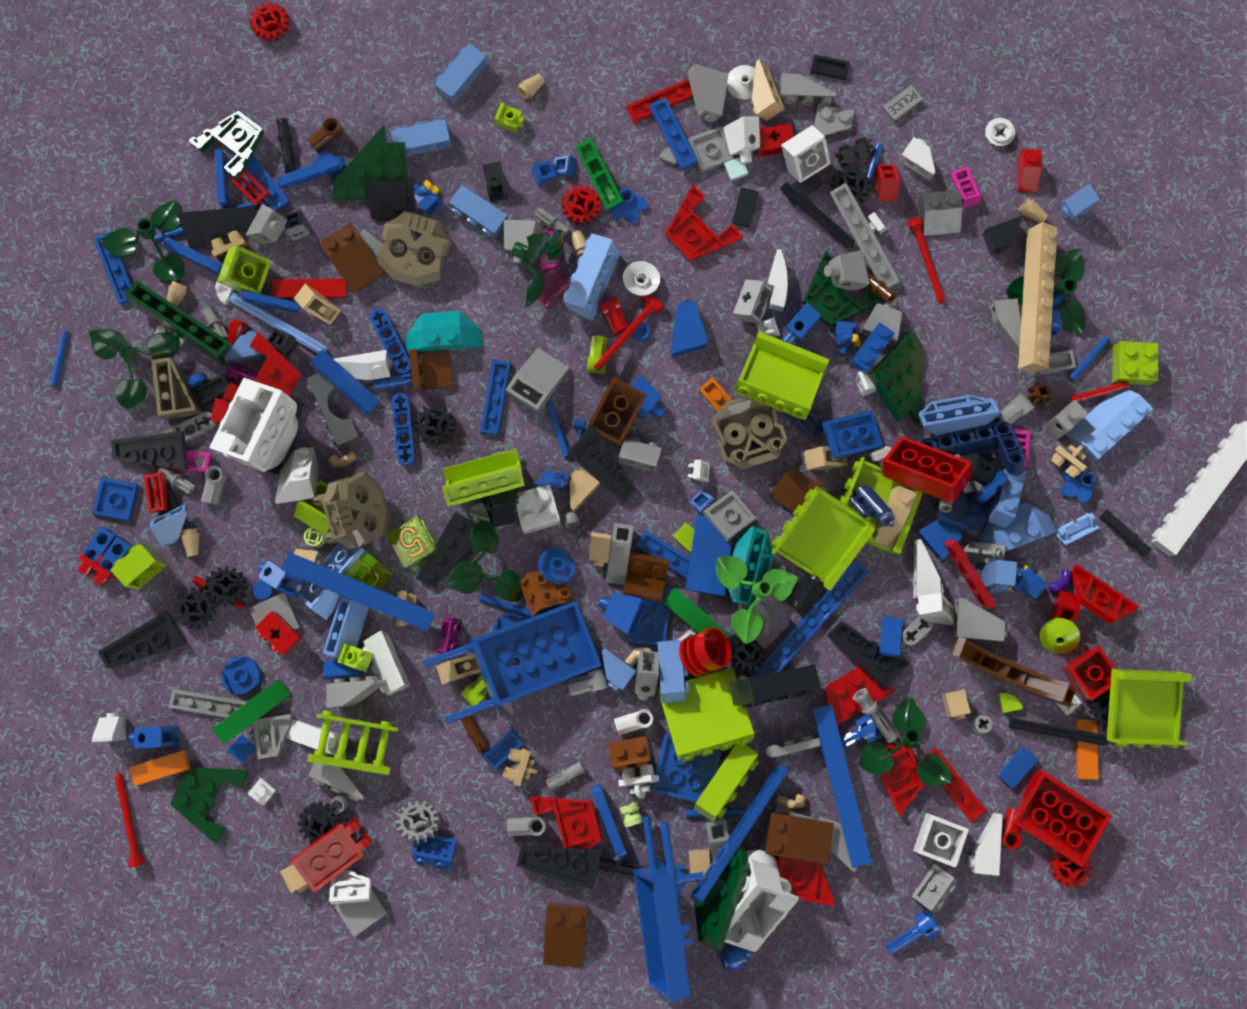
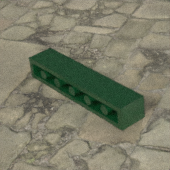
M138 280L125 293L128 302L219 364L222 365L225 362V356L232 348L228 340Z

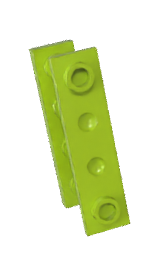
M323 711V714H317L316 718L324 719L318 749L317 751L315 750L314 754L308 755L307 762L389 775L390 767L385 766L384 757L389 731H398L397 727H392L393 723L381 721L380 725L336 717L335 712ZM331 721L343 722L338 751L334 758L327 757V752H325ZM351 724L362 726L357 756L354 757V761L346 760L347 756H345ZM370 727L382 729L376 761L374 760L373 764L365 763L366 759H364Z

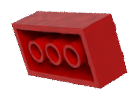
M903 436L900 437L883 459V477L952 504L968 484L972 475V462Z

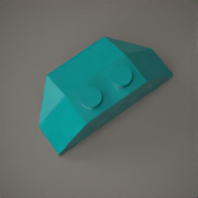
M460 310L421 314L406 335L407 354H409L410 349H417L419 353L441 350L482 348L481 329Z
M752 526L735 544L733 556L740 558L747 566V576L742 580L755 581L757 583L762 581L764 574L771 570L774 554L772 553L768 531ZM740 583L736 589H729L732 600L735 603L750 607L756 600L752 593L751 585Z

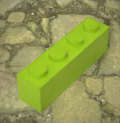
M736 744L695 803L694 810L713 823L717 818L721 819L727 811L725 808L727 803H732L738 793L735 791L739 786L743 787L748 779L746 775L749 770L754 771L758 765L757 757L759 753L747 745Z

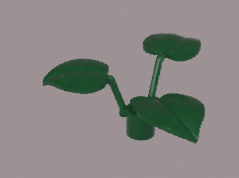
M177 200L167 202L155 209L150 219L143 218L139 220L136 237L131 230L121 228L100 239L103 247L117 257L132 255L135 252L134 244L139 242L140 235L144 239H151L162 258L153 265L154 275L159 280L167 282H177L184 275L185 266L182 258L175 253H170L165 257L154 238L156 235L155 229L159 230L162 227L165 231H172L181 225L176 214L181 212Z
M561 229L553 232L550 239L545 233H535L526 237L528 245L521 242H516L513 245L512 256L521 259V263L535 275L528 284L525 307H529L540 298L545 284L544 278L539 277V273L527 261L529 260L532 264L537 263L543 253H548L549 260L558 258L565 243V234Z
M1073 249L1062 253L1055 260V273L1062 276V281L1054 286V290L1058 294L1066 296L1063 302L1064 306L1058 308L1062 318V329L1083 333L1086 324L1083 306L1076 300H1072L1067 304L1069 298L1072 297L1071 293L1077 289L1076 281L1084 273L1082 249ZM1024 276L1016 278L1006 288L1008 298H1017L1018 304L1021 307L1023 303Z
M95 329L89 331L92 349L96 356L101 359H112L118 352L122 359H124L130 380L121 379L115 386V397L118 403L125 409L136 406L147 395V387L144 382L133 380L129 360L135 357L136 352L151 355L153 360L173 358L180 346L179 336L163 332L153 334L148 339L147 348L149 351H145L137 346L133 347L116 330Z
M480 520L471 531L470 542L476 551H482L481 555L473 560L472 563L469 561L459 562L452 570L446 587L462 594H472L479 586V579H496L498 581L495 583L494 589L497 595L503 600L517 602L521 600L522 589L520 578L514 571L505 570L501 573L500 577L482 575L483 569L478 564V561L485 556L486 552L489 554L496 552L498 536L489 523Z
M912 697L908 698L895 709L892 715L894 728L898 731H905L901 742L889 753L886 746L881 743L872 742L866 745L862 750L858 764L863 770L871 774H886L894 766L890 756L902 746L907 749L916 748L918 761L921 763L916 769L918 779L923 784L933 787L950 784L952 781L950 771L939 756L927 754L924 760H922L921 745L918 742L921 738L919 732L925 725V717Z

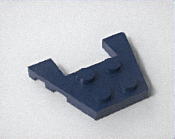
M960 494L952 504V510L947 513L939 510L940 499L937 498L938 523L976 536L988 519L994 495L987 501L979 503L975 498Z

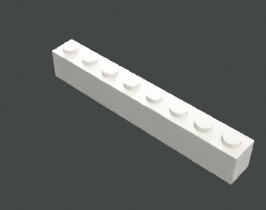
M1246 421L1239 424L1236 423L1229 430L1230 436L1224 438L1219 443L1218 447L1220 449L1208 458L1207 462L1209 464L1207 467L1202 468L1197 473L1196 477L1198 479L1196 482H1192L1186 488L1185 492L1187 494L1185 497H1181L1175 503L1174 507L1176 509L1173 513H1168L1163 519L1165 524L1162 528H1157L1152 534L1154 539L1151 543L1169 557L1179 552L1247 459Z

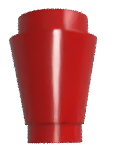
M232 319L231 323L229 322L228 341L231 343V346L235 344L241 335H245L248 329L246 328V322Z

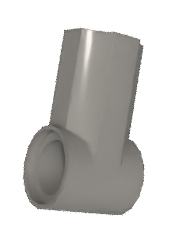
M1021 393L1007 407L1000 411L995 421H1005L1012 424L1035 407Z
M211 466L205 472L206 483L201 501L219 505L223 485L227 480L228 474L220 467ZM216 471H219L220 477L217 480H214V473Z
M604 669L568 679L567 683L571 696L608 688Z
M540 816L507 819L508 836H539L546 831L548 826L547 821ZM534 821L542 823L541 831L534 830Z

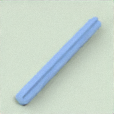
M233 293L229 300L248 313L276 329L291 334L296 338L297 342L316 353H319L322 349L327 352L328 348L305 333L261 307L243 302L239 294Z

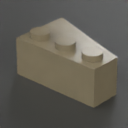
M171 357L151 360L158 416L164 420H171L201 414L202 412L178 363Z

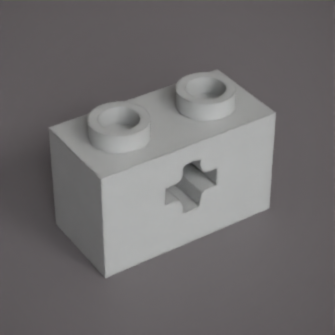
M746 279L733 314L744 322L761 324L773 289L764 281Z

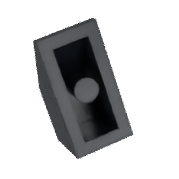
M1021 216L989 227L983 232L982 236L990 255L993 253L1000 255L1008 251L1007 248L1012 244L1022 221Z

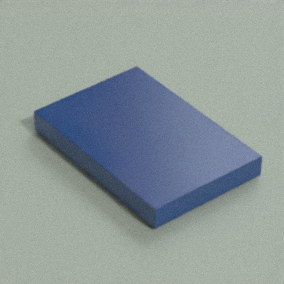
M873 411L832 419L822 423L833 459L884 447Z
M672 589L663 590L661 602L643 599L648 601V604L635 635L628 634L627 643L658 646V642L667 640L670 609L662 602L672 592Z

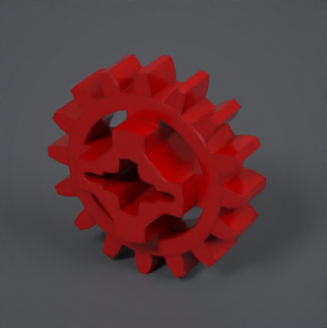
M268 1L267 5H264L262 2L260 8L255 6L256 12L250 13L252 16L249 19L250 28L255 36L260 37L262 41L266 38L269 42L272 41V38L278 41L279 35L284 37L283 31H289L286 26L290 25L289 15L283 6L279 7L277 2L274 5L270 1Z
M579 184L577 189L573 185L572 191L567 189V196H562L564 202L561 203V208H564L562 210L563 215H567V220L573 219V224L580 221L581 226H583L584 221L590 224L591 218L596 220V214H600L599 207H601L600 196L595 195L596 190L592 189L590 191L589 185L582 188V184ZM578 199L582 204H584V209L583 207H581L580 204H578ZM592 205H593L592 210H591L590 212H588L589 207H592Z
M1057 851L1055 855L1050 854L1053 861H1049L1048 864L1052 865L1053 868L1049 872L1055 873L1053 879L1056 881L1060 880V885L1064 886L1066 884L1068 888H1072L1074 884L1075 887L1079 888L1080 882L1087 884L1086 876L1092 877L1088 872L1089 870H1094V867L1089 866L1093 859L1088 858L1083 867L1074 866L1068 868L1064 865L1074 862L1066 857L1060 860L1063 855ZM1059 868L1064 871V876L1060 873Z

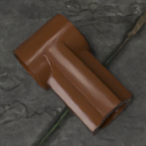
M327 118L323 126L306 140L318 153L333 140L341 138L343 128L335 118ZM332 127H337L334 131H330Z

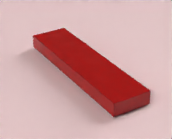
M689 78L627 105L626 109L633 123L652 116L649 105L666 98L670 107H673L693 98Z
M343 278L272 280L271 297L279 299H294L304 284L315 289L326 298H347V284Z
M950 539L944 542L945 548L981 607L992 609L996 606L959 542Z
M935 747L928 754H935L945 762L952 779L950 784L941 786L967 819L973 823L987 810Z

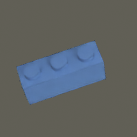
M470 43L459 51L458 57L448 64L447 70L436 78L434 84L436 91L454 104L488 64L486 55Z
M435 119L425 124L416 123L411 127H398L391 131L393 142H406V156L452 147L445 119Z
M463 185L460 186L449 201L453 214L458 217L462 215L466 218V222L473 227L476 225L482 229L481 232L487 237L493 236L497 238L504 228V220H509L507 214Z
M1006 469L1003 470L1007 475V480L1003 486L999 485L994 494L988 522L1006 528L1015 519L1027 471L1023 470L1022 474L1014 476L1008 474Z
M995 560L983 565L982 582L989 593L998 594V592H1003V590H1008V588L1015 586L1017 562Z
M340 597L323 650L324 654L339 658L344 643L357 647L368 614V606Z
M681 640L658 642L662 703L686 701V694L689 693L688 681L685 682L684 677L688 676V672L683 667L679 655Z

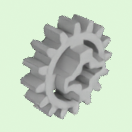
M416 800L413 806L409 802L407 809L401 808L402 814L397 813L398 820L395 821L396 827H398L397 832L401 834L403 840L408 838L410 844L413 840H416V843L419 844L421 839L427 842V837L433 838V831H438V825L436 824H439L440 821L439 817H437V810L433 809L432 804L427 807L426 801L419 805L418 800ZM404 824L409 827V831L405 828Z

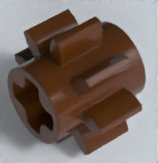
M1036 382L1027 390L1030 393L1027 398L1033 405L1039 404L1042 407L1052 399L1049 396L1052 390H1050L1046 383L1040 385L1039 382Z

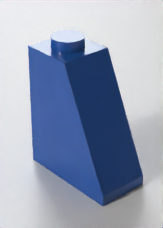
M685 300L677 306L670 353L671 358L708 346V340L695 301Z

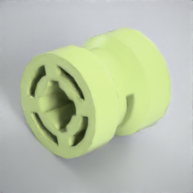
M312 527L308 528L304 533L305 542L312 547L319 548L326 543L327 538L325 539V535Z
M638 802L620 807V812L625 818V827L643 822V817L639 814L640 807Z

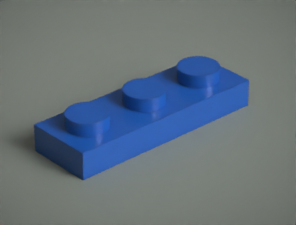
M879 322L850 364L866 375L895 332Z

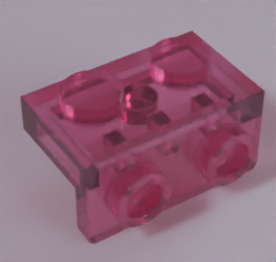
M560 264L542 276L545 284L543 293L538 300L547 310L564 297L565 291L569 289L571 284V278L564 272Z

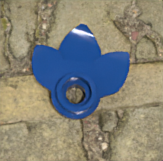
M621 189L619 193L622 199L625 195L629 196L630 199L627 201L623 200L620 204L612 207L613 219H618L623 216L629 223L635 224L639 219V210L648 208L647 202L644 197L635 195L631 189Z
M1067 469L1063 470L1060 474L1067 482L1061 488V495L1065 497L1077 496L1080 503L1088 501L1092 496V488L1097 483L1096 476L1092 472L1085 471L1073 479L1065 472ZM1083 479H1088L1089 484H1085L1083 482Z
M554 471L543 472L540 474L542 479L534 482V485L545 486L553 484L554 488L563 487L568 484L567 480L570 473L567 471L558 473Z

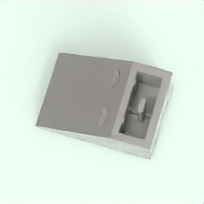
M537 348L516 373L506 388V393L535 413L540 414L570 367Z

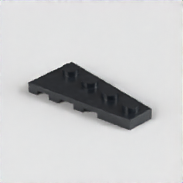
M592 424L566 452L623 503L637 490Z
M183 431L111 440L112 458L114 460L188 470L185 432Z
M164 611L99 650L98 653L106 668L110 669L186 645V642L169 612Z

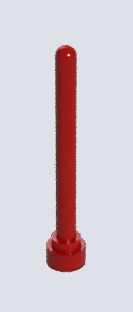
M916 217L909 220L907 224L909 230L915 233L937 301L942 304L945 302V298L922 233L923 220L921 217Z
M117 773L115 775V782L131 853L128 865L129 868H133L146 863L144 856L138 850L123 775Z

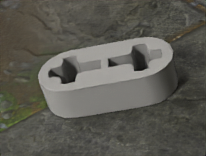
M921 616L917 617L902 631V642L906 645L916 644L933 628L934 623L927 622L928 628L922 627L919 630L918 627L921 625L920 619H924ZM915 630L917 633L913 636L914 641H907L906 633H912Z

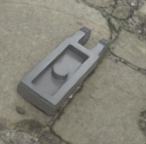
M813 735L802 737L801 742L795 743L794 740L783 742L784 746L781 747L776 744L765 748V753L770 758L818 747L821 743L818 737L814 738Z

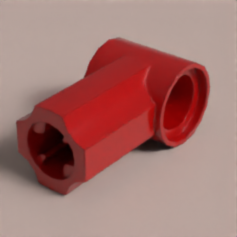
M616 295L598 302L600 311H603L602 315L607 319L613 335L623 333L628 328V325L621 312V305Z
M1006 809L1001 834L1002 848L1017 849L1022 843L1020 836L1022 828L1012 822L1017 811L1015 809ZM1009 835L1011 836L1010 844L1007 843V837Z

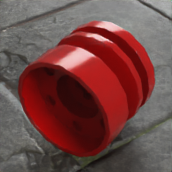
M711 627L683 639L680 643L679 655L687 672L693 676L700 677L729 665L732 650L726 635L718 628Z

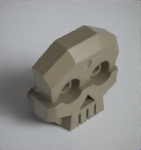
M404 211L397 218L385 223L382 238L385 241L377 263L394 280L415 286L441 280L444 256L448 255L452 241L442 221ZM414 231L423 233V235L417 239ZM398 244L403 245L402 251L398 250ZM425 252L430 253L431 256L429 259L425 258Z
M741 397L726 402L710 420L713 430L720 441L717 447L721 459L734 464L741 470L779 458L782 447L787 440L783 424H778L776 409L748 397ZM759 422H763L765 424L764 429L759 428ZM732 431H736L738 433V436L736 438L731 436ZM751 442L759 447L758 449L749 451Z
M366 471L359 472L350 478L331 482L328 484L325 494L314 496L313 501H320L314 504L317 507L323 506L329 524L330 532L325 534V539L331 538L326 540L328 544L339 542L346 548L352 549L370 543L375 537L385 536L389 517L387 503L382 487Z

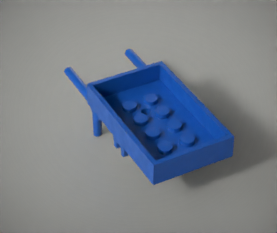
M576 601L474 638L469 642L470 644L423 661L425 668L469 652L474 653L491 699L444 717L447 725L486 709L496 708L534 692L541 691L602 666ZM513 659L518 661L517 666L513 664Z
M644 816L643 824L649 867L634 869L633 873L649 986L668 1000L675 1001L691 997L684 946L693 943V938L684 937L685 931L691 930V925H680L679 894L688 882L704 879L703 872L684 874L682 872L685 871L683 864L674 865L668 821L660 823L666 866L657 860L651 817Z

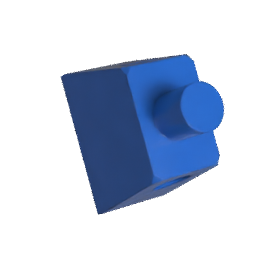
M806 303L786 326L788 332L782 340L793 344L796 339L801 342L819 323L821 314ZM797 325H801L803 327V329L800 331L796 330L795 328L797 327Z
M639 375L631 386L647 394V397L637 416L646 420L652 414L660 420L666 412L665 409L658 405L661 395L643 376Z
M938 520L915 533L939 561L949 554L944 546V542L948 539L959 541L963 536L959 530L939 524Z
M271 561L263 562L259 565L258 571L260 573L258 576L260 579L297 599L306 585L305 581L282 571V567ZM286 578L288 582L283 585L282 582Z
M613 593L611 599L603 596L599 601V607L605 609L603 618L624 633L635 635L648 601L619 593Z
M179 726L136 728L134 733L128 734L127 742L129 745H134L135 749L179 745Z

